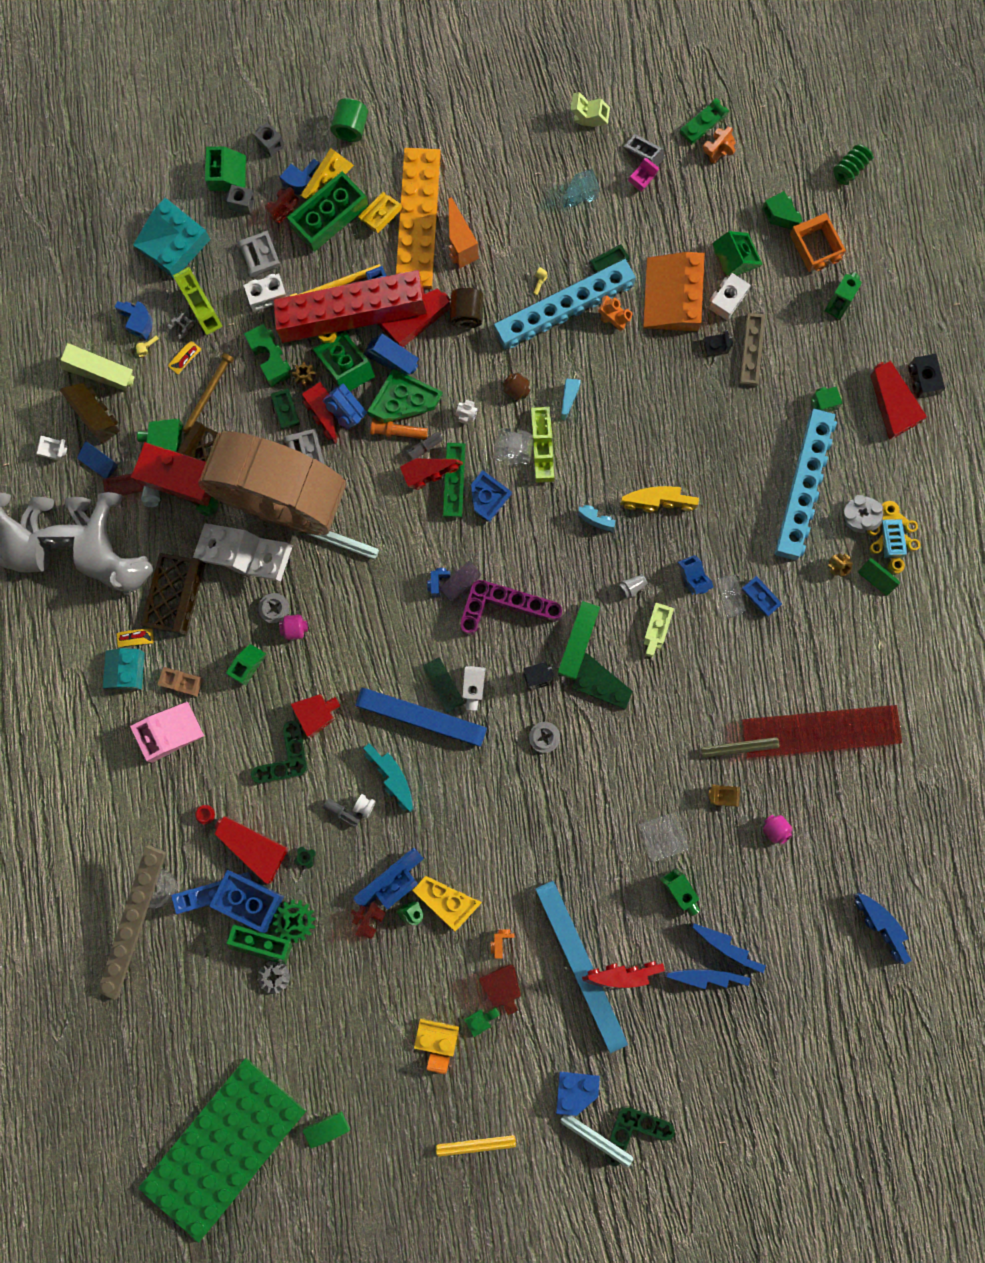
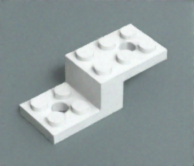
M205 523L193 558H198L205 563L225 566L239 574L281 582L293 545L286 542L259 538L246 530Z

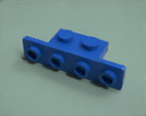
M415 848L411 849L384 873L375 878L372 883L361 890L353 898L354 901L364 909L378 897L388 910L418 885L409 871L424 858Z

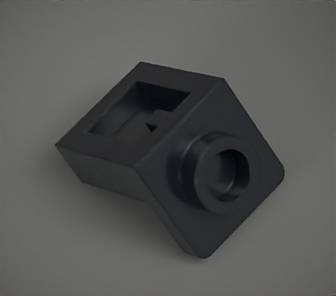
M724 330L723 334L706 336L703 339L706 357L728 354L731 347H733V338L731 335L729 336L728 330Z

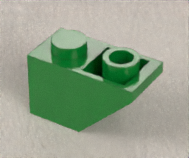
M785 191L765 200L762 210L771 224L792 230L794 226L802 223L801 214L795 210L791 197L787 196Z
M249 644L236 656L226 674L246 686L263 661L266 653Z

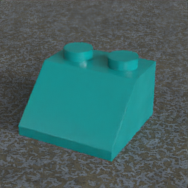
M128 648L106 650L103 689L142 690L145 652L140 649Z

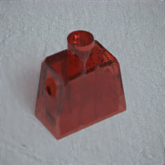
M513 963L478 978L479 983L495 1008L503 1005L507 1015L518 1011L514 1000L521 997Z

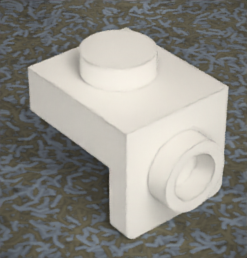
M40 436L36 455L59 461L62 456L65 457L67 446L64 445L65 440L61 439L59 441Z

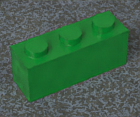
M237 925L232 926L227 941V946L231 950L284 965L287 964L292 949L290 940Z

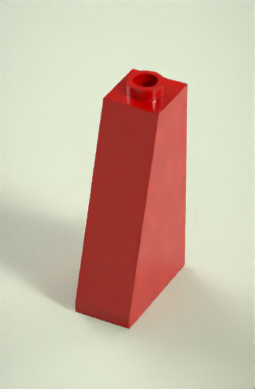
M437 288L424 294L427 314L378 323L377 325L392 341L404 347L450 309V298L445 292L442 293Z
M889 361L885 364L884 362L877 364L870 377L888 438L892 440L922 423L927 416L893 363Z
M223 816L222 819L220 818L215 825V835L261 880L271 884L289 848L229 817Z

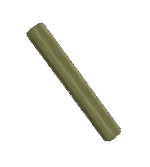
M768 738L702 747L701 752L702 756L706 758L779 748L780 744L778 738Z

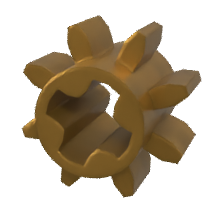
M305 362L299 366L295 365L296 372H292V375L297 377L295 379L296 384L301 382L304 387L308 383L313 384L312 377H316V373L312 371L313 366H307Z
M838 553L833 555L829 560L828 567L831 568L829 572L835 577L837 575L840 577L848 575L853 565L850 562L851 558L847 554L842 555Z

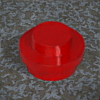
M209 805L198 807L195 813L196 820L201 824H210L215 818L214 809Z

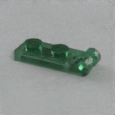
M440 657L423 665L448 713L453 711L452 708L465 704ZM453 694L455 699L448 702L446 697Z

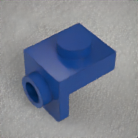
M436 568L435 571H431V580H427V590L431 592L432 597H440L439 578H451L450 571H446V568Z

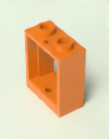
M827 213L794 226L790 233V237L808 272L814 270L817 272L830 263L836 264L840 262L846 252ZM822 229L834 253L813 261L802 237Z

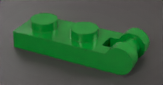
M715 98L710 105L680 129V134L691 145L729 113V109L723 107L718 98ZM714 110L718 112L716 116L712 113Z

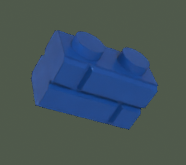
M344 383L334 388L322 400L328 411L335 415L339 424L346 430L355 426L367 414L366 410Z

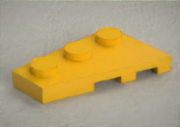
M330 148L301 196L308 200L341 171L346 174L354 165Z
M427 876L412 890L454 932L482 903Z

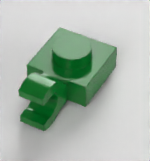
M497 1006L487 1013H484L481 1008L465 1018L464 1021L472 1035L476 1037L491 1028L492 1026L489 1021L495 1019L501 1013Z

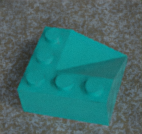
M165 197L152 211L133 246L174 279L173 275L182 271L210 241V238L203 227Z

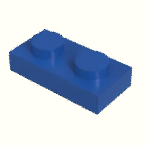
M757 576L741 589L766 617L782 605Z

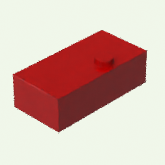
M146 442L144 443L131 476L136 483L208 506L211 496L205 492L206 490H202L198 485L206 464L205 461Z

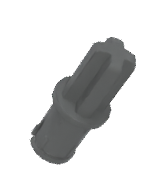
M436 432L424 441L421 439L420 443L407 450L412 459L418 458L426 452L429 453V449L443 441V437L439 432Z
M328 798L323 805V809L337 816L336 819H341L352 827H356L360 822L361 818L347 810L346 806L343 807L331 800V798Z

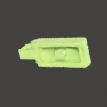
M655 603L644 638V644L648 645L645 656L653 658L655 649H661L674 608Z

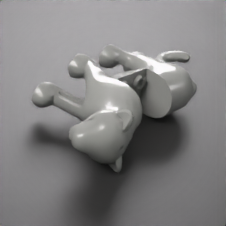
M0 492V565L2 567L25 573L44 572L50 562L51 548L62 549L63 546H69V548L73 549L74 563L79 572L123 592L126 596L139 589L152 574L153 567L148 562L149 559L146 556L124 559L113 552L111 540L106 530V521L110 508L116 507L121 503V494L109 492L98 494L96 507L90 518L85 514V511L91 504L90 499L84 497L65 498L66 507L76 525H55L39 530L37 517L42 511L52 509L54 505L53 499L47 497L30 498L28 508L22 515L21 524L10 518L2 508L9 504L11 495Z

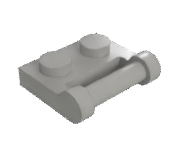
M268 231L243 239L237 243L239 249L243 252L250 277H256L260 273L281 266ZM254 245L260 261V265L255 266L249 250V246Z
M316 429L288 435L283 438L287 447L296 450L294 443L299 441L303 454L325 464Z

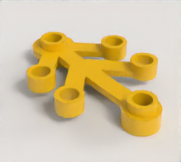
M886 501L882 504L883 520L902 519V524L908 533H913L918 529L916 521H909L899 513L900 509L897 503ZM891 507L893 513L888 512L887 508ZM882 523L876 529V533L872 532L871 530H867L868 534L871 536L877 535L880 532V527L882 526ZM909 524L914 525V530L909 528ZM888 525V529L897 528L896 525ZM891 532L889 536L898 535V532ZM904 533L907 548L913 552L920 548L919 540L911 539ZM883 534L876 542L870 545L869 550L872 554H879L882 551ZM898 539L890 540V543L898 542ZM911 542L916 543L917 547L913 548ZM873 546H878L879 551H875L873 549ZM899 546L891 547V549H899ZM898 557L892 558L887 567L890 573L899 574L904 570L905 564ZM898 562L900 564V568H896L894 566V563Z

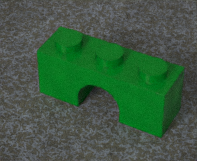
M262 324L244 333L255 356L263 352L270 354L269 360L260 366L271 387L291 378L288 372L291 368L287 360H282L281 355H283L279 344L275 345L272 340L275 337L271 329L267 330L265 325Z

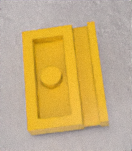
M382 192L358 217L361 222H364L369 228L379 233L403 208L398 201Z
M420 1018L414 1049L453 1057L459 1026Z

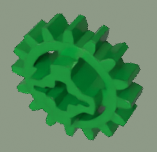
M295 899L291 900V905L288 902H284L285 908H277L280 913L274 914V917L278 918V920L273 922V925H278L275 932L282 933L280 938L287 937V940L291 941L294 939V942L298 943L299 938L305 941L306 934L312 935L310 929L316 928L312 921L317 920V918L312 917L315 910H308L309 903L303 906V900L296 904ZM291 908H299L296 913L289 911ZM305 915H307V918H308V924H307V925L304 923V916H305ZM299 916L297 920L299 925L291 926L293 922L291 918ZM283 918H284L285 921H286V926H285V927H283V924H282V919H283ZM295 929L302 932L298 935L290 934Z

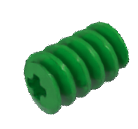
M861 144L855 145L839 161L838 165L833 168L836 180L843 185H849V181H853L855 176L859 175V171H863L864 166H867L869 161L873 160L872 152Z

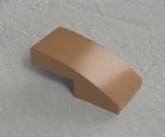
M163 667L157 685L197 697L203 678Z

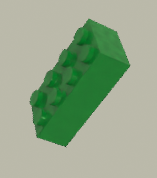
M341 171L287 217L290 228L315 252L368 207L367 196Z

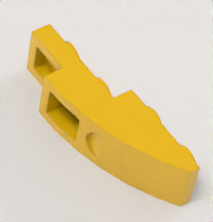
M658 486L631 492L622 497L620 505L631 510L641 508L645 512L658 511L660 504H663L665 508H674L675 506L681 507L684 511H693L698 506L699 498L680 495L681 487Z

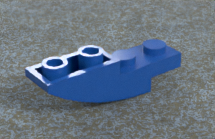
M862 893L854 894L856 898L854 900L855 905L859 911H863L867 927L873 931L882 930L881 936L885 943H889L892 948L890 952L896 962L899 961L901 964H907L912 961L902 943L909 938L897 920L872 898Z

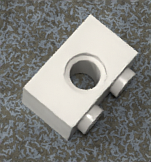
M732 273L729 278H724L719 286L721 287L718 293L715 291L711 296L709 309L728 321L748 293L751 285ZM724 294H730L732 298H727Z

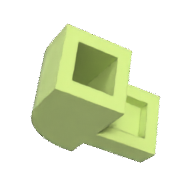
M580 92L573 94L571 111L575 114L574 121L576 123L592 127L608 124L610 107L602 99L588 101Z

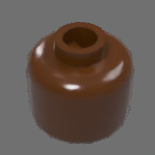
M510 373L502 384L504 386V393L514 400L525 399L531 391L528 388L530 381L519 373Z

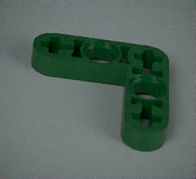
M290 720L283 726L288 760L255 767L251 772L254 782L259 784L300 777L307 773L308 764L302 728L298 722ZM293 724L294 727H297L294 734L296 738L299 737V740H288V738H292L291 732L287 731L291 727L290 725ZM294 743H298L301 746V750L297 754H293L290 750L291 745ZM297 762L300 765H304L300 773L297 770H291L292 774L289 775L287 764L290 763L289 767L297 766ZM277 766L284 767L285 773L283 776L278 777L275 775L274 770ZM268 767H271V779H269L270 775L262 776V780L256 777L260 769L262 772H269Z
M624 1106L618 1111L609 1141L617 1146H623L622 1150L626 1152L633 1129L664 1141L671 1140L674 1137L675 1129L672 1123L665 1119L630 1106ZM630 1111V1115L637 1118V1114H640L637 1119V1125H633L635 1121L632 1119L624 1121L622 1114ZM643 1118L651 1119L652 1125L650 1128L644 1129L641 1127V1120ZM656 1121H659L657 1124L659 1127L665 1128L668 1125V1129L671 1132L663 1136L662 1131L656 1129V1133H654ZM619 1130H623L626 1133L625 1140L621 1142L615 1139V1133ZM605 1153V1159L609 1165L618 1166L621 1164L615 1159L611 1161V1157Z

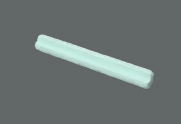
M331 531L327 535L308 534L371 559H376L379 550L377 548Z
M563 1115L561 1119L563 1125L624 1166L629 1167L633 1161L631 1155L574 1117Z

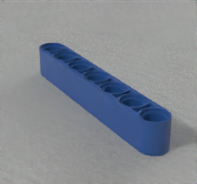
M362 687L355 706L479 747L482 746L487 728Z

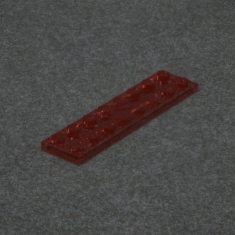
M897 705L741 720L744 742L778 738L780 744L779 748L745 752L746 758L902 744Z

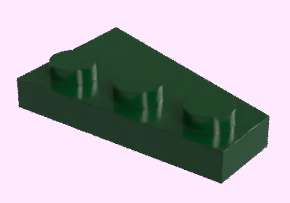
M587 652L585 653L572 689L626 709L633 691Z

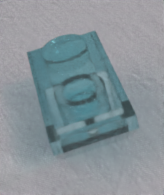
M593 169L575 174L564 195V208L568 206L574 207L580 202L593 201L599 197L600 188Z

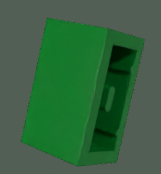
M225 146L206 147L205 182L209 191H230L231 185L246 188V155Z

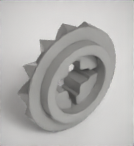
M267 594L259 603V614L268 623H278L282 621L284 616L289 614L288 601L281 594ZM269 603L273 604L274 606H276L277 604L279 605L277 607V609L279 610V614L275 613L274 611L269 613L271 610Z
M540 722L530 731V744L538 752H551L560 742L559 730L552 723ZM541 730L546 735L552 734L548 738V745L544 741H537L541 737Z
M270 961L264 964L258 972V982L261 989L267 993H279L289 983L290 974L284 964ZM272 970L275 975H282V977L276 979L275 986L272 980H266L271 975Z

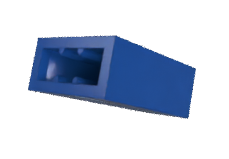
M384 334L372 338L363 353L364 356L406 375L413 374L418 367L416 364L419 360L418 357Z

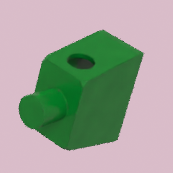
M857 273L845 274L824 310L825 312L841 320L862 284ZM840 297V298L844 299L845 301H844V302H841L838 298Z
M180 419L151 421L148 424V431H138L137 441L178 452L182 443L183 423Z
M675 868L659 879L680 909L686 910L690 916H694L700 911L696 904L699 901V897L682 872Z

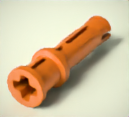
M372 418L370 434H383L386 437L396 435L425 440L427 439L428 428L393 424L392 421L383 423Z

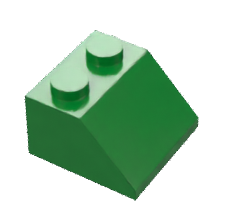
M728 231L712 243L714 253L722 264V270L728 276L732 273L738 276L763 265L749 233Z

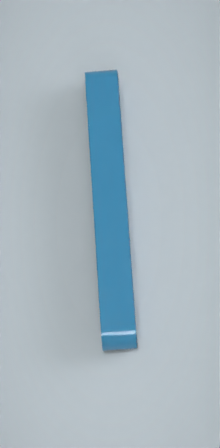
M552 880L535 888L610 1054L628 1046L603 988L582 980L583 976L588 975L587 971L594 968L554 881Z

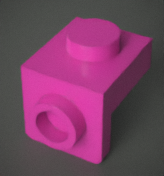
M644 158L640 166L629 177L628 182L642 192L654 179L659 168L649 159Z

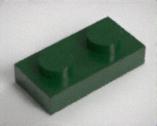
M289 388L271 393L282 430L300 425Z

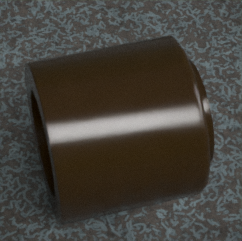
M457 288L451 291L450 323L461 329H473L482 325V291L474 288Z

